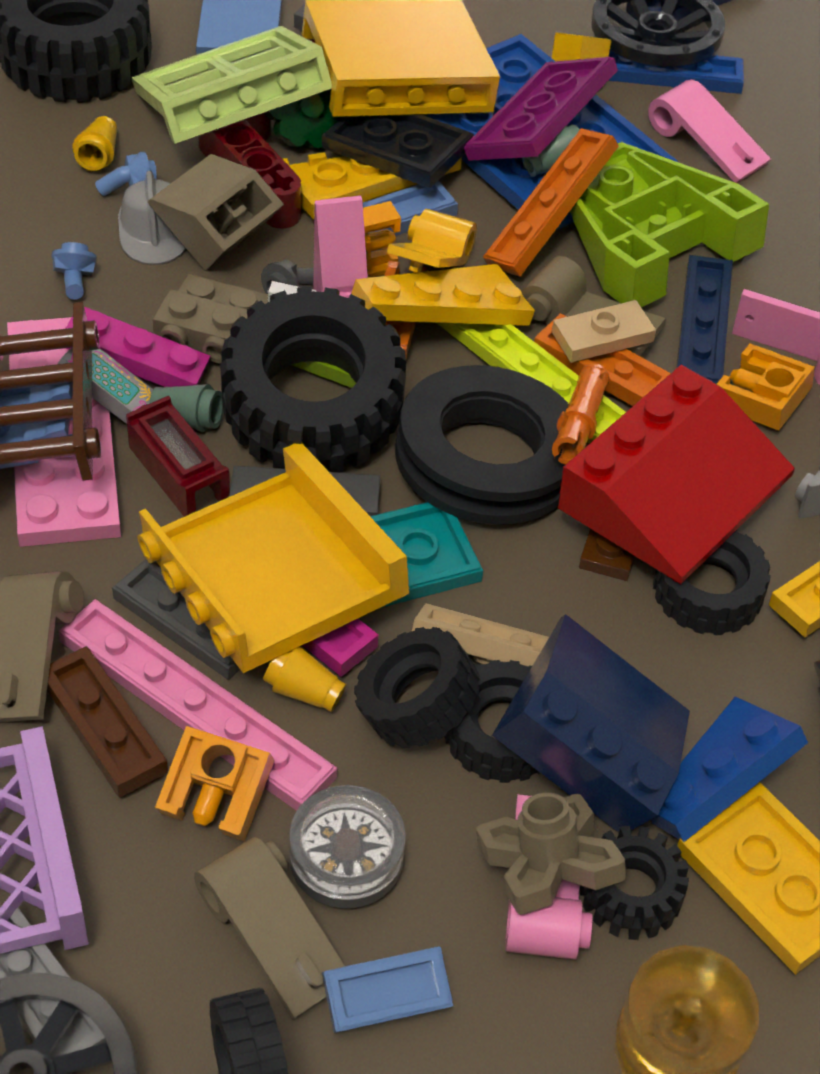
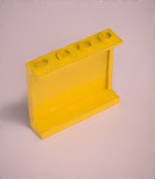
M305 0L302 37L314 39L315 43L322 47L332 83L329 108L333 117L494 112L500 75L462 0Z
M303 443L292 444L283 448L285 473L165 526L160 527L147 509L139 511L143 533L139 534L137 538L144 557L149 563L155 561L158 563L170 591L174 594L180 592L183 595L187 609L197 625L204 623L208 627L212 641L219 654L223 658L230 656L243 673L409 594L407 556Z

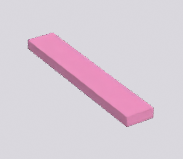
M93 600L76 615L72 622L64 625L58 631L62 644L74 652L87 646L111 679L181 729L185 730V727L189 726L270 752L274 758V763L265 789L301 815L337 779L336 766L98 600ZM231 755L220 756L234 766L235 757Z

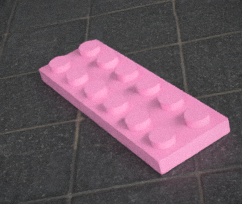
M71 317L7 322L8 335L65 329ZM64 348L9 355V369L58 364L69 350ZM93 398L92 428L96 427L98 430L101 447V457L93 459V480L82 481L76 456L39 460V463L14 467L17 534L20 547L121 537L110 411ZM69 420L68 435L73 434V420Z

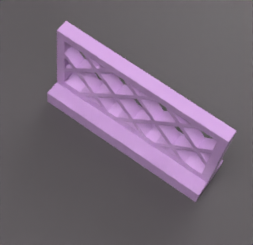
M43 726L20 731L21 744L0 748V768L15 765L17 772L3 790L0 789V813L7 807L26 817L12 835L0 830V846H2L0 848V870L14 853L34 862L35 865L21 883L0 873V889L11 894L0 908V954L63 939L65 950L89 945ZM19 790L21 792L22 799L15 796L19 792ZM28 836L30 837L31 845L24 842ZM38 882L41 893L33 890ZM26 901L44 910L47 922L20 928L8 922V919L20 904Z

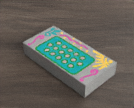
M73 348L69 349L58 364L73 362ZM100 348L92 350V398L127 424L126 414L149 404L153 389Z

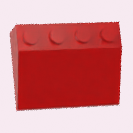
M680 365L563 466L558 509L679 584H682L793 476L795 468L721 386Z

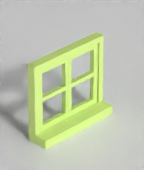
M283 26L131 77L136 93L163 115L171 141L175 144L332 88L322 47Z

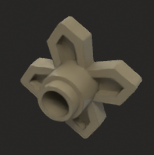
M555 793L536 794L524 802L517 820L506 816L476 827L478 847L487 863L493 866L510 868L504 875L505 892L514 909L520 915L551 906L562 879L593 890H598L626 879L625 858L614 842L608 839L590 837L595 830L594 815L580 794H573L567 797H562Z

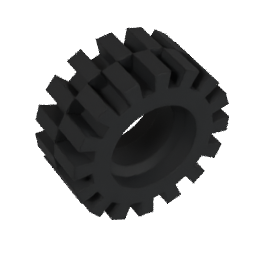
M622 826L619 829L617 838L612 830H609L603 834L602 839L614 842L625 858L626 869L639 870L652 878L655 882L656 890L651 895L642 897L632 896L618 889L615 884L598 890L580 885V896L585 895L583 907L586 913L595 910L593 922L599 927L606 920L611 922L609 934L616 937L619 936L621 928L629 929V940H639L641 929H645L648 939L657 936L660 926L665 931L672 926L674 918L678 917L689 883V878L686 877L689 869L687 861H679L682 851L676 844L668 850L665 848L668 837L662 833H658L655 841L647 838L650 828L640 826L638 835L632 836L630 826Z

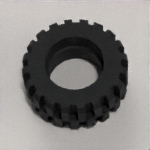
M0 0V63L2 69L16 85L25 91L30 89V92L35 96L41 98L50 96L54 101L66 102V99H76L77 102H85L91 97L98 96L99 99L109 97L114 90L121 92L128 88L131 84V77L142 74L150 62L152 42L148 0Z
M312 286L298 287L297 293L288 295L284 290L270 295V302L266 304L261 300L247 309V318L243 316L238 318L230 328V337L224 340L221 351L222 363L220 364L223 412L226 422L232 425V434L238 443L243 446L249 444V454L260 462H265L269 458L273 460V468L285 469L283 448L292 444L303 443L328 472L340 473L344 472L345 464L351 463L353 467H357L368 461L370 450L374 453L380 452L388 443L389 434L396 431L404 401L407 364L405 350L400 347L401 338L396 329L390 324L386 326V317L377 308L372 307L370 310L365 308V301L352 294H350L349 298L339 295V290L325 287L324 292L312 291ZM316 361L341 368L350 374L356 384L343 395L330 400L303 401L284 394L270 381L278 372L290 365Z

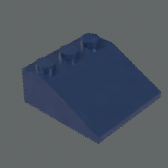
M565 614L558 621L492 736L569 795H582L593 813L619 833V829L622 826H630V829L633 830L658 815L679 773L690 710Z

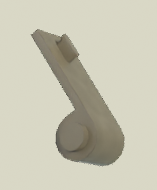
M563 256L552 258L522 291V295L535 309L532 319L547 325L560 313L568 317L621 304L586 292V278L583 270L575 261ZM644 311L656 329V337L665 326L666 318ZM650 343L627 348V350L641 356Z
M54 571L8 575L3 577L0 582V722L43 720L55 624H68L72 622L77 612L82 609L84 601L82 587L70 572Z
M255 836L196 871L194 879L198 891L211 913L222 923L230 920L293 1020L327 998L322 972L346 966L286 875L285 871H287L288 867L280 849L274 842L269 840L264 843ZM312 984L314 987H318V988L313 989V988L310 987V985Z

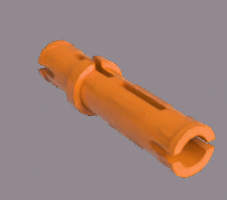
M588 364L580 370L566 412L563 411L559 416L557 422L558 435L552 446V454L556 457L562 448L561 456L558 459L560 463L567 464L585 448L588 438L591 440L594 437L597 428L595 416L610 379L607 371L602 374L600 379V374L604 367L599 364Z

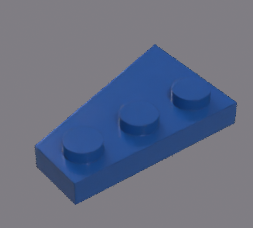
M735 696L680 763L679 773L658 815L650 819L652 824L685 842L807 745L808 741L801 726Z

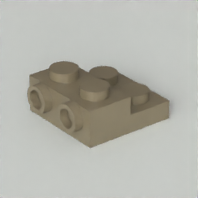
M188 274L178 291L170 289L153 317V333L210 355L209 360L212 362L222 363L221 351L224 340L230 337V328L238 318L242 316L247 318V309L262 300L264 304L268 303V294Z

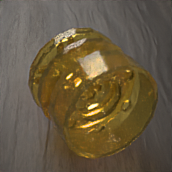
M680 945L658 951L640 966L628 990L624 1006L616 1024L615 1052L623 1074H736L759 1028V1002L749 978L731 959L709 948ZM671 1031L677 1037L676 1039L670 1036ZM685 1036H687L691 1040L690 1044L684 1038Z

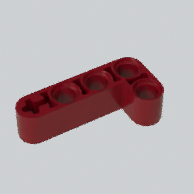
M265 113L198 135V146L206 157L213 154L256 170L284 205L267 222L269 226L286 229L298 224L301 219V180L265 141L271 135V119L267 118Z

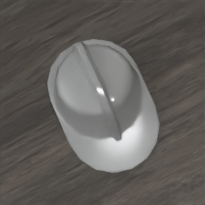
M146 171L145 180L132 184L124 193L122 206L118 214L119 240L122 250L132 260L142 264L159 265L180 257L186 248L147 203L153 196L171 184L167 181L155 179L152 171Z

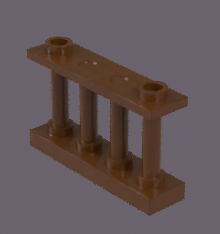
M74 302L73 328L0 336V361L3 360L5 355L73 348L72 363L0 371V396L4 390L73 382V398L0 407V430L1 427L73 419V435L0 444V464L76 456L82 481L93 480V459L101 457L98 430L96 427L92 428V350L100 348L96 321L87 320L83 302Z

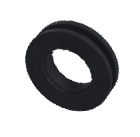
M469 365L436 372L416 384L403 403L395 442V456L398 468L408 485L420 497L434 507L453 516L486 524H515L539 518L559 505L563 466L566 464L558 461L562 448L559 455L554 457L552 446L558 435L557 422L559 416L563 411L566 412L569 404L561 395L544 383L510 369ZM482 422L501 426L519 435L532 448L534 456L518 463L492 464L478 461L457 451L444 437L443 433L448 429L466 423Z

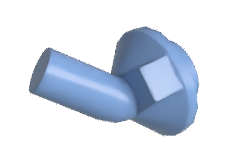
M145 152L126 155L125 166H121L95 182L96 188L101 195L106 196L126 183L131 186L136 182L145 180L146 171H152L155 179H157L154 160H148Z
M66 242L61 245V249H56L52 252L53 271L64 273L66 295L70 299L77 300L84 294L82 275L91 276L93 274L97 256L89 252V247L85 244Z

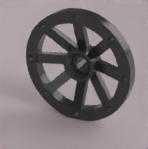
M596 0L594 3L591 18L594 35L597 38L611 39L610 51L638 63L668 67L689 65L710 57L718 50L722 43L725 30L724 15L711 0H661L665 1L661 12L649 11L645 0ZM631 2L638 21L617 6ZM677 5L693 11V13L678 21L673 17ZM607 16L612 18L614 21H616L623 27L611 25ZM703 22L708 27V31L686 32Z
M24 973L0 979V1025L7 1051L0 1056V1074H18L21 1070L27 1068L33 1069L34 1074H76L113 1063L114 1074H139L134 1045L126 1027L111 1005L94 990L73 979L48 973ZM32 999L59 1002L32 1045H27L17 1002ZM78 1011L88 1016L99 1027L107 1041L103 1044L53 1058L50 1057Z

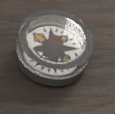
M334 786L313 794L296 811L290 826V868L297 884L314 900L337 908L366 906L385 896L395 886L400 877L404 860L405 827L398 810L381 794L361 786Z

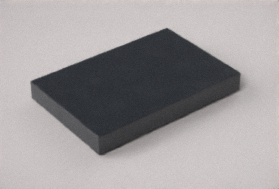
M421 114L343 116L322 135V148L431 188L466 154L464 146L474 134Z

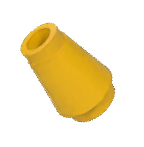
M107 116L97 117L74 139L72 146L74 157L77 163L84 169L97 171L109 166L113 161L117 125L113 119Z
M301 646L271 660L263 677V681L273 686L272 692L319 708L323 707L330 712L337 706L347 686L346 683L339 680L336 675Z

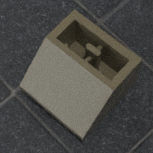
M213 154L207 156L147 202L205 271L264 226L284 205L256 170Z

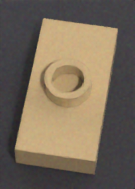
M636 300L553 320L552 333L570 362L654 342L656 334L655 327Z

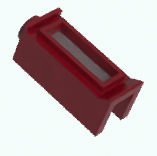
M169 395L126 414L129 448L184 517L196 512L195 492L209 486L218 501L229 497V468L217 460L171 404Z

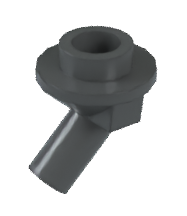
M287 259L281 262L270 263L263 268L261 274L263 289L268 294L272 281L300 287L299 285H313L314 268L297 267V264Z

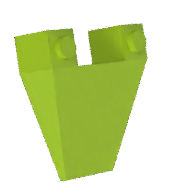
M620 142L618 143L619 147L570 210V214L603 291L619 303L636 300L640 307H643L666 296L669 258L700 243H704L725 259L735 262L763 248L769 203L738 183Z

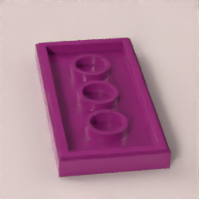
M614 57L546 62L466 143L464 150L468 160L537 157L618 71Z

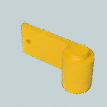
M424 209L420 216L414 215L408 229V240L412 241V243L389 244L387 253L410 259L409 270L413 272H422L424 264L437 268L462 266L467 263L471 255L477 233V224L430 209Z

